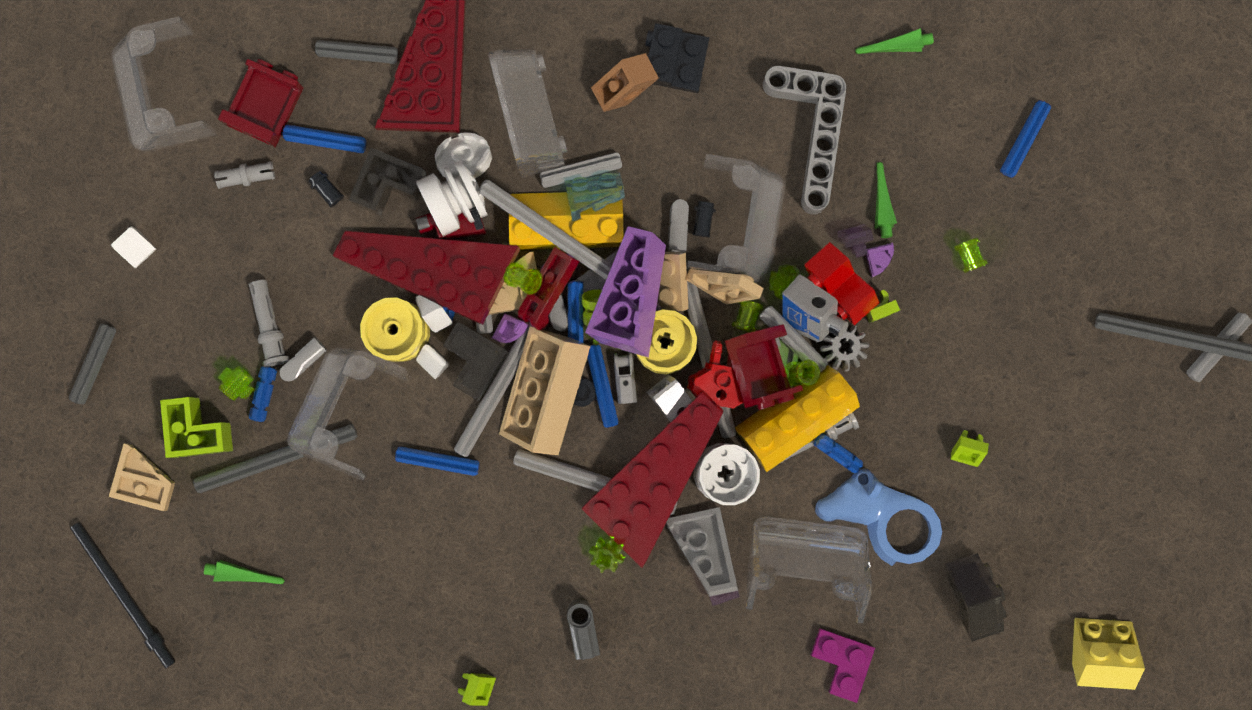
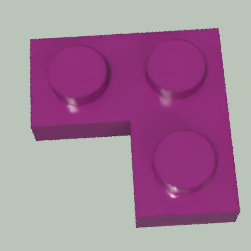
M819 628L811 656L837 665L828 692L857 703L875 648Z

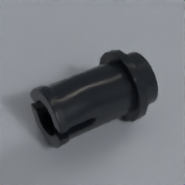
M319 171L308 182L311 184L310 188L312 190L315 189L331 208L341 201L344 195L331 183L327 173L324 174L322 171Z
M698 201L697 206L694 207L696 218L692 235L710 238L713 213H716V209H714V203Z

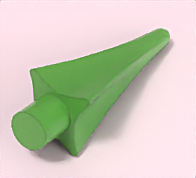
M920 28L883 42L859 47L855 52L856 54L922 52L924 45L934 43L933 34H921Z
M878 162L876 165L877 201L875 229L880 228L881 238L892 237V227H894L893 225L897 221L886 185L883 164Z
M222 560L217 561V564L206 563L204 568L205 575L214 576L213 582L246 581L283 584L285 582L282 577L263 574Z

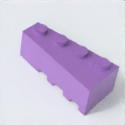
M627 227L585 332L601 344L648 358L666 245L654 233Z

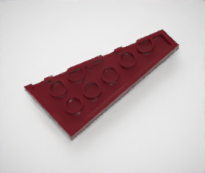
M425 0L422 11L418 14L413 34L408 40L397 68L390 93L387 94L385 99V106L380 119L378 118L375 125L376 130L460 133L466 0Z
M345 231L333 257L483 325L520 248L514 245Z
M705 391L697 395L581 508L641 568H643L724 412Z

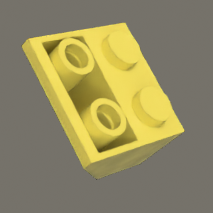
M1085 618L1074 619L1072 665L1077 686L1136 689L1145 667L1132 622Z

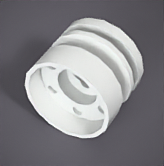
M461 160L454 163L460 174L453 178L447 166L444 168L447 181L442 184L434 173L416 181L443 237L460 229L457 215L461 213L464 214L470 223L475 222L469 210L473 207H476L481 218L488 215L485 209V198L478 192L479 186L473 174L463 165Z
M716 443L704 449L694 468L693 478L697 488L705 497L722 505H737L747 501L755 493L759 484L760 469L756 459L747 449L730 443ZM722 466L731 471V474L726 475V480L718 476V472L722 471Z

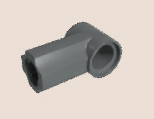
M576 599L568 606L567 620L569 622L575 659L585 660L600 655L592 607L588 601ZM576 608H584L587 610L588 615L584 620H576L573 618L572 612Z

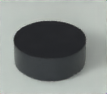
M581 378L574 405L584 407L594 401L596 391L591 381Z

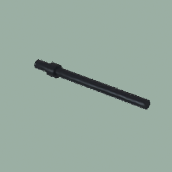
M78 522L71 526V531L145 638L144 644L148 650L156 654L165 669L172 666L176 662L164 646L165 640L159 632L155 633L83 525Z

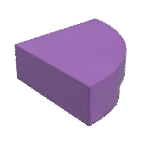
M893 243L864 250L871 277L882 273L890 264L894 254Z
M504 314L492 339L500 343L515 341L524 334L529 325L510 315Z

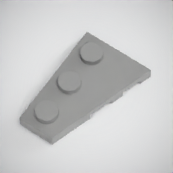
M720 507L668 518L666 522L668 529L709 597L738 591Z

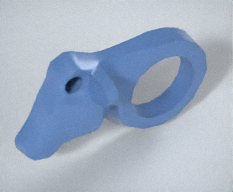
M860 469L859 472L854 473L852 477L842 483L833 493L816 503L815 512L824 521L840 519L867 525L874 551L883 561L891 566L896 562L906 564L921 562L933 554L940 544L942 528L940 519L934 509L916 497L886 487L869 469ZM905 509H912L920 513L926 520L929 529L928 539L924 546L918 551L909 554L899 553L893 549L886 535L887 523L892 515Z

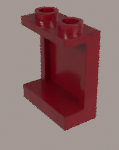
M247 59L245 63L248 67L247 73L229 111L222 109L218 120L232 129L276 148L283 129L304 87L297 81L298 77L286 70L279 73L272 70L273 66L266 61L257 59L254 62Z
M784 324L743 334L725 341L745 408L757 405L758 410L775 405L774 399H777L778 404L794 400V393L803 391L802 385L790 387L776 342L777 338L787 335Z

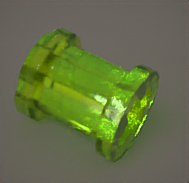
M978 237L954 247V250L959 252L964 264V273L988 264V261L983 259L977 245L979 242Z
M513 262L506 268L504 282L507 286L519 287L524 293L531 295L539 290L542 283V275L536 269L528 270L522 264Z
M753 301L739 302L741 306L737 319L732 322L731 326L749 333L756 331V320L759 311L763 310V305Z
M813 360L792 361L785 366L790 386L813 385L819 379L820 370L817 363Z

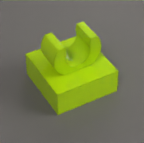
M885 290L879 292L881 303L866 315L869 323L900 311L896 300L888 303L889 296Z
M964 430L952 449L950 460L978 467L988 453L989 444L983 442L981 434H978L975 440L967 438L968 431Z
M464 673L462 677L468 680L466 689H458V693L463 696L462 702L470 706H487L496 678L488 674Z

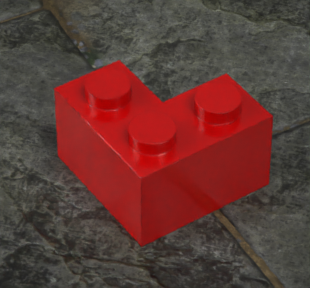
M829 242L804 265L809 274L807 279L836 298L838 301L837 316L841 319H847L853 325H856L880 303L875 290L854 272L849 258L832 243Z

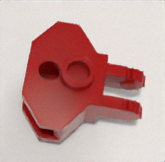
M714 341L709 362L705 363V368L689 376L687 388L695 397L702 391H705L719 406L735 408L744 402L728 353L727 364L721 365L722 343L721 341ZM719 390L720 394L716 397V393Z

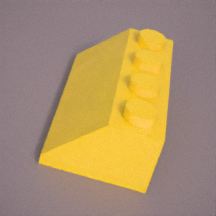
M622 191L510 194L587 248L620 247L624 237ZM509 214V245L519 246L520 250L553 249L554 247L560 249Z
M829 365L821 373L815 374L813 372L793 386L802 385L803 391L793 394L794 400L778 404L777 399H775L774 406L759 410L735 427L739 437L766 472L860 407L856 392L843 376Z

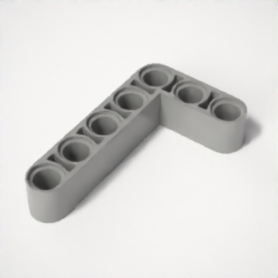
M774 66L767 71L763 81V89L767 95L775 98L816 104L801 205L807 213L812 215L818 214L825 209L830 200L846 83L841 76L835 74ZM779 77L783 81V86L774 87L770 84L769 79ZM805 81L810 85L811 90L807 92L801 91L797 83ZM828 85L835 86L838 90V95H829L826 93L825 87ZM824 112L830 113L834 117V122L825 123L821 118V114ZM821 139L826 140L830 145V150H820L817 146V141ZM814 167L823 168L826 172V177L823 179L816 178L812 169ZM811 194L819 195L822 205L816 207L811 205L808 196Z

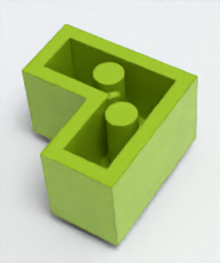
M185 397L160 400L166 458L233 451L230 423L202 424L199 398Z

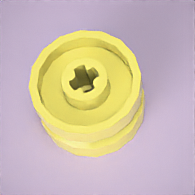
M383 298L373 303L364 313L360 324L361 338L365 347L374 356L388 361H409L417 357L430 338V327L422 318L418 306L399 298ZM397 325L398 332L395 335H393L392 332L395 331L393 329V326Z
M656 311L649 358L636 354L638 360L645 368L654 373L671 374L680 371L690 362L696 351L697 336L694 326L684 315L676 311ZM662 338H667L670 341V346L662 348L659 341Z

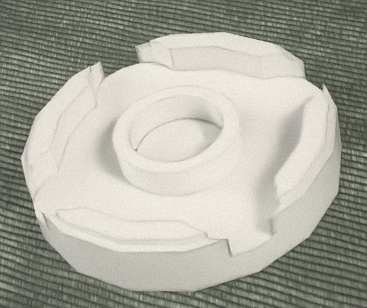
M475 133L458 134L459 137L453 139L449 137L438 146L435 153V161L439 172L444 177V168L447 166L453 178L459 176L460 174L454 163L461 160L463 165L476 178L489 168L492 160L491 150L484 137Z

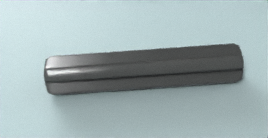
M318 40L315 44V54L319 57L395 64L399 56L396 47Z
M107 324L99 325L69 395L70 401L82 405L86 403L116 333L114 327Z

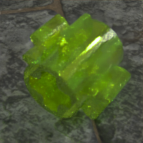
M785 264L779 266L777 272L771 271L769 290H774V295L783 299V292L797 278L799 269L793 265Z
M237 366L234 370L226 367L218 376L222 381L218 388L233 401L238 397L247 399L255 390L250 385L254 378L240 366Z
M614 536L605 541L602 537H599L596 541L597 546H592L589 550V553L594 555L590 564L600 568V573L607 569H611L614 573L618 568L617 563H623L625 560V556L620 554L624 545H618L614 541Z

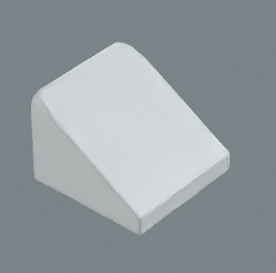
M132 226L111 244L134 268H137L156 250L151 242L137 228Z
M420 295L416 297L421 316L432 331L436 333L452 324V320L440 305Z
M429 344L423 346L416 358V361L434 379L438 378L449 366V363Z

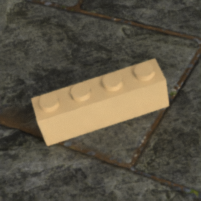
M530 326L499 435L532 453L559 455L590 346L575 339L546 330L540 331Z

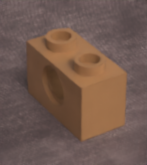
M645 53L622 59L595 83L591 89L602 110L606 112L628 105L658 80L659 77Z

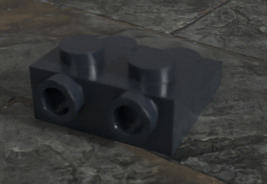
M655 23L654 31L648 30L645 47H650L648 58L659 77L653 85L698 93L710 37L682 32V28Z

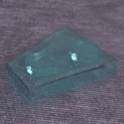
M605 173L600 176L587 178L577 177L573 180L565 181L572 221L581 219L580 212L591 207L594 211H598L609 203H615L625 198L620 173Z

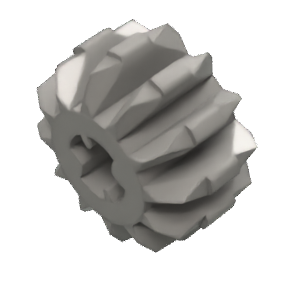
M852 325L848 332L846 330L841 337L829 332L832 337L827 335L822 340L828 343L829 346L820 347V352L829 351L830 355L824 359L827 362L834 359L832 368L835 370L838 369L841 362L844 372L849 371L850 363L853 367L858 368L860 362L857 358L863 360L867 358L866 353L860 351V349L868 348L869 343H860L859 341L864 338V332L854 335L857 328L856 325ZM840 340H843V343L848 342L850 344V347L847 349L848 355H846V351L842 353L839 351L838 348L841 347Z

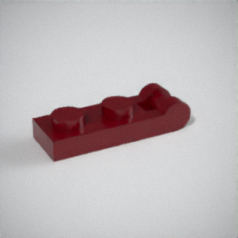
M554 247L518 310V317L525 322H530L531 326L537 330L545 329L549 322L548 316L580 261Z

